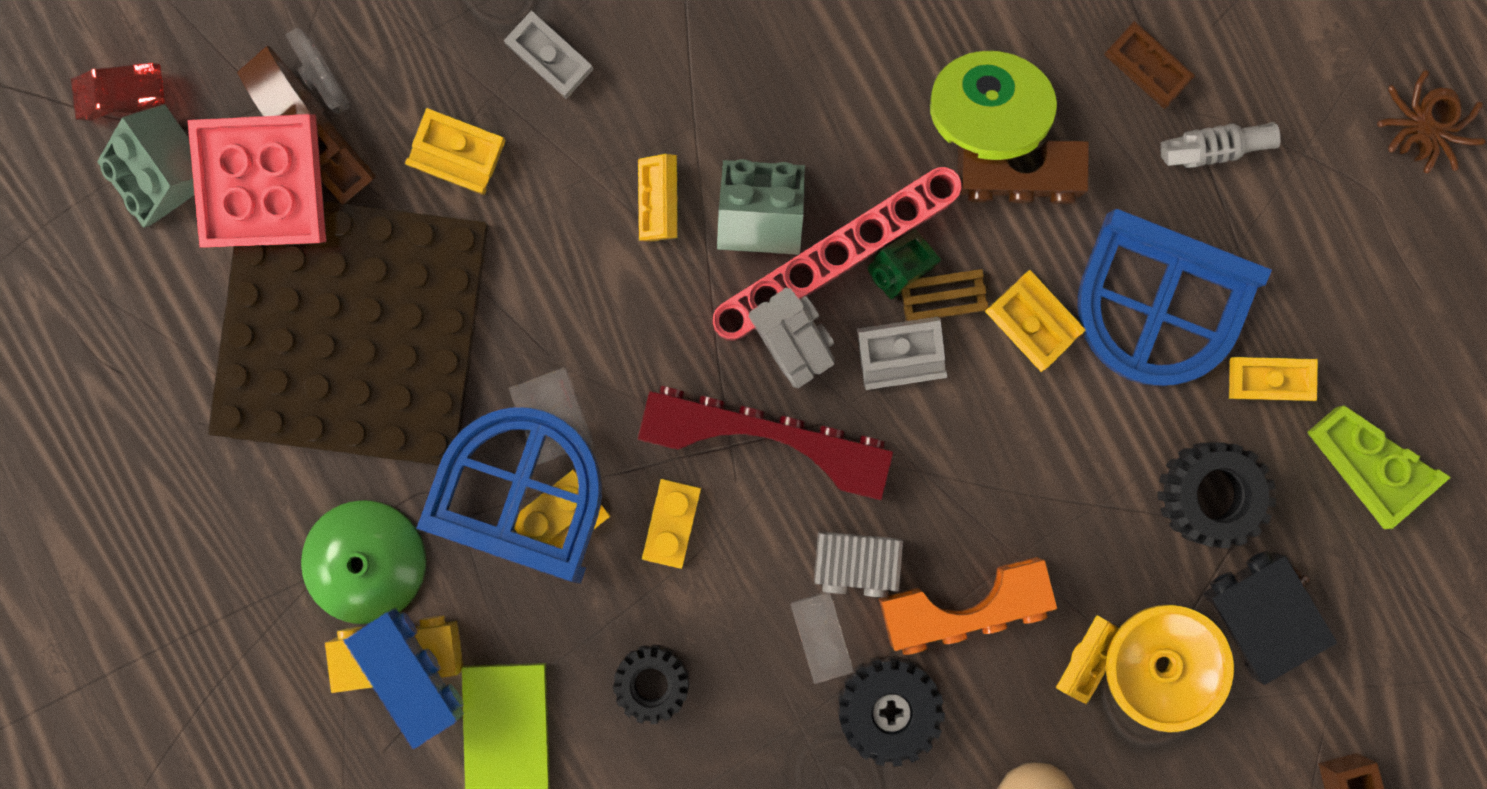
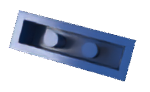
M394 608L343 641L414 750L462 717L464 713L460 707L463 706V700L453 685L449 684L446 686L437 672L440 670V665L434 654L428 648L423 650L414 637L417 634V629L413 621L406 613L400 614Z

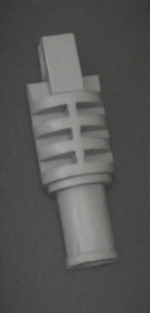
M1275 122L1240 128L1239 125L1232 123L1225 126H1215L1214 128L1208 127L1202 130H1191L1184 132L1182 137L1162 141L1161 158L1168 166L1183 164L1185 168L1200 167L1205 164L1212 165L1216 162L1224 163L1228 160L1236 161L1247 152L1278 148L1280 145V131Z

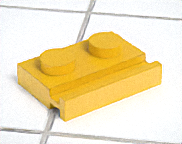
M426 108L412 144V151L405 164L416 170L485 195L487 184L493 175L506 140L504 137Z
M1031 270L1023 274L1017 282L985 311L1040 371L1048 368L1085 331V328Z
M574 469L555 483L553 487L578 495L579 484L576 470ZM543 493L519 512L514 529L519 535L562 549L577 503ZM602 505L600 506L594 529L611 516Z

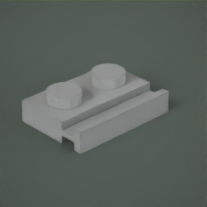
M939 317L857 329L863 383L866 390L947 378L942 327Z

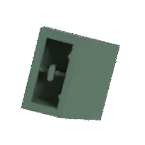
M165 104L122 117L97 162L100 165L103 176L109 182H112L123 198L127 210L138 219L143 228H146L195 195L190 141Z
M744 159L736 161L723 160L717 249L799 255L803 224L805 165H793L788 162L761 163Z

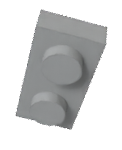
M530 11L504 40L505 44L565 99L594 70L587 60L533 11Z

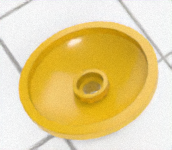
M1158 605L1136 613L1116 632L1107 653L1106 675L1115 701L1128 716L1150 729L1164 732H1179L1203 724L1222 707L1231 690L1234 663L1228 641L1213 621L1187 607ZM1161 657H1166L1168 660L1167 668L1158 671L1156 668L1157 660Z

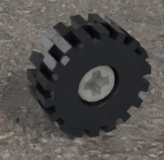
M887 655V659L871 658L870 663L864 666L861 663L855 667L856 672L852 676L848 675L844 680L845 686L839 692V708H837L842 731L846 736L847 742L858 751L861 757L866 760L871 758L877 765L885 766V762H891L893 767L903 766L902 761L908 759L913 763L919 760L918 754L923 750L928 753L933 748L931 744L933 739H939L941 735L940 723L944 722L945 712L942 709V704H944L942 696L927 672L921 667L916 666L913 661L906 658L901 660L896 656ZM890 700L894 701L897 708H902V713L895 715V722H888L885 715L879 714L880 709L886 708L887 701Z

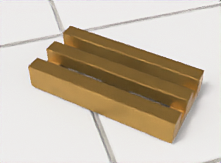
M983 269L916 279L901 292L905 320L911 321L931 317L942 318L986 311L988 309V301L986 302L985 297L986 288L983 284ZM969 280L974 282V287L917 296L910 295V289ZM976 296L977 303L913 313L912 305Z

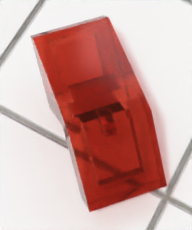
M150 63L92 69L71 79L76 120L92 121L111 112L137 113L165 104L160 64Z

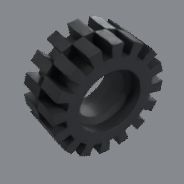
M654 644L652 647H646V645L638 647L637 650L631 651L626 655L615 673L613 693H616V702L619 707L622 706L624 708L625 715L629 718L631 715L637 718L636 722L643 724L644 721H650V724H658L659 720L664 719V721L672 718L675 712L678 713L684 701H686L689 689L687 667H684L680 656H675L673 650L669 648L663 649L660 648V645ZM654 668L666 676L668 688L663 696L650 700L638 693L635 681L641 671Z

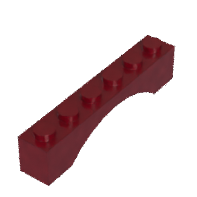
M660 386L659 393L649 391L637 440L679 450L697 441L720 435L746 434L766 437L789 445L809 457L829 476L839 490L882 500L893 455L892 451L884 450L885 441L861 436L860 443L844 440L845 431L821 426L819 433L804 430L805 421L781 416L779 423L764 420L765 411L741 406L739 413L724 410L725 401L706 396H700L699 403L684 400L685 391Z

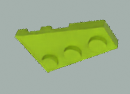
M1344 405L1334 408L1307 432L1383 529H1393L1451 478L1441 470H1434L1420 461V456L1410 449H1403L1386 438L1383 431Z

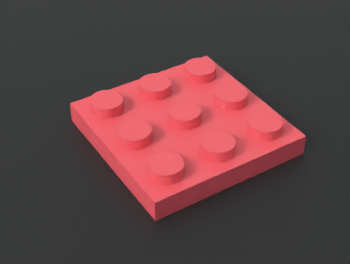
M315 114L188 120L200 247L326 242Z

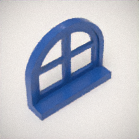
M1114 209L1106 214L1080 282L1077 304L1079 322L1085 328L1083 335L1091 350L1105 366L1119 376L1136 383L1152 386L1186 383L1214 369L1229 354L1242 330L1257 288L1267 284L1272 270L1127 212ZM1118 246L1167 265L1151 307L1103 288ZM1182 271L1231 290L1215 332L1166 313ZM1101 297L1148 315L1132 357L1120 349L1110 337L1101 314ZM1162 322L1210 340L1194 356L1179 363L1170 365L1147 363Z
M524 407L507 408L491 412L465 427L447 448L439 464L416 529L581 584L586 570L581 564L598 518L602 499V481L597 460L585 439L568 423L550 413ZM513 430H530L516 474L469 459L479 446L498 434ZM546 435L559 443L570 456L578 477V495L531 479ZM465 466L512 482L497 527L449 511ZM528 487L577 503L562 549L513 533Z

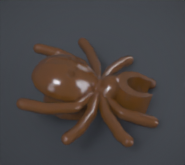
M1424 70L1414 86L1412 108L1415 112L1400 98L1396 88L1390 85L1388 91L1393 101L1410 118H1386L1377 122L1378 127L1408 126V128H1403L1388 147L1390 153L1395 152L1399 144L1400 154L1407 153L1410 150L1411 144L1413 142L1416 143L1420 148V152L1413 162L1426 159L1430 155L1423 169L1424 173L1428 174L1438 159L1440 145L1451 163L1452 170L1457 171L1459 169L1458 160L1446 140L1470 146L1484 145L1486 143L1484 138H1467L1449 133L1459 132L1471 123L1483 107L1481 101L1475 104L1468 116L1457 123L1461 116V101L1457 93L1451 88L1440 87L1430 91L1422 100L1421 106L1419 105L1422 86L1429 76L1428 70Z

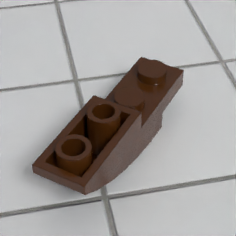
M266 46L237 72L244 87L263 116L316 115L321 181L342 205L347 203L377 177L322 113L326 110L270 46Z

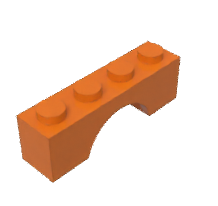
M1038 557L997 567L996 579L990 593L979 604L965 610L955 611L940 608L930 602L919 588L888 595L886 598H879L891 647L894 651L902 650L903 655L924 651L927 649L926 643L942 639L943 644H953L966 640L967 632L982 629L983 634L999 632L1007 629L1006 622L1021 618L1024 624L1038 622L1048 618L1046 612L1057 609L1045 560Z

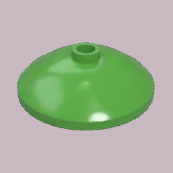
M353 501L328 511L312 527L302 551V574L311 597L325 612L345 622L370 624L394 608L401 612L415 598L425 576L426 552L419 531L411 520L398 509L377 501ZM354 557H359L363 561V569L360 572L354 571L351 567V560Z

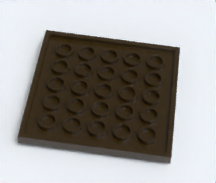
M323 201L326 242L234 246L208 435L439 465L447 448L461 432L488 224L473 220L350 204L342 205L341 203Z

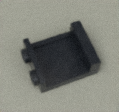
M1263 551L1249 558L1246 561L1248 567L1233 575L1232 572H1227L1213 579L1210 582L1212 588L1203 592V595L1207 601L1214 605L1245 657L1247 663L1244 665L1251 677L1266 685L1337 644V641L1286 556L1275 552Z

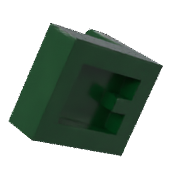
M914 229L883 248L867 267V271L872 276L875 284L885 292L889 299H894L907 285L935 268L941 259L917 229Z

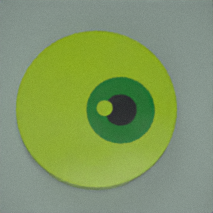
M1000 51L969 53L950 62L937 76L930 99L931 117L941 136L948 143L953 141L966 150L978 153V158L990 160L1011 159L1034 150L1051 129L1057 110L1054 89L1044 73L1029 61Z

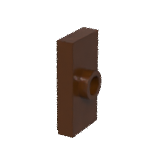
M1135 21L1104 53L1111 62L1163 109L1168 107L1195 77L1191 71Z

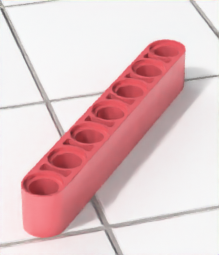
M939 167L930 171L728 299L714 312L713 326L716 333L727 341H736L754 331L756 328L748 316L750 311L758 307L754 297L759 290L771 289L777 294L785 288H791L799 299L804 296L807 297L943 211L959 196L961 180L958 174L947 167ZM936 179L945 181L950 187L949 197L945 199L935 197L930 190L931 181ZM901 201L911 203L916 210L915 219L910 221L900 219L896 215L895 205ZM866 223L877 225L881 230V240L876 243L864 241L860 235V227ZM831 245L843 247L847 253V261L842 265L830 264L825 258V249ZM796 267H805L811 272L813 281L805 288L796 287L791 283L789 278L790 272ZM729 310L739 312L744 320L742 328L734 333L726 332L720 326L721 316Z

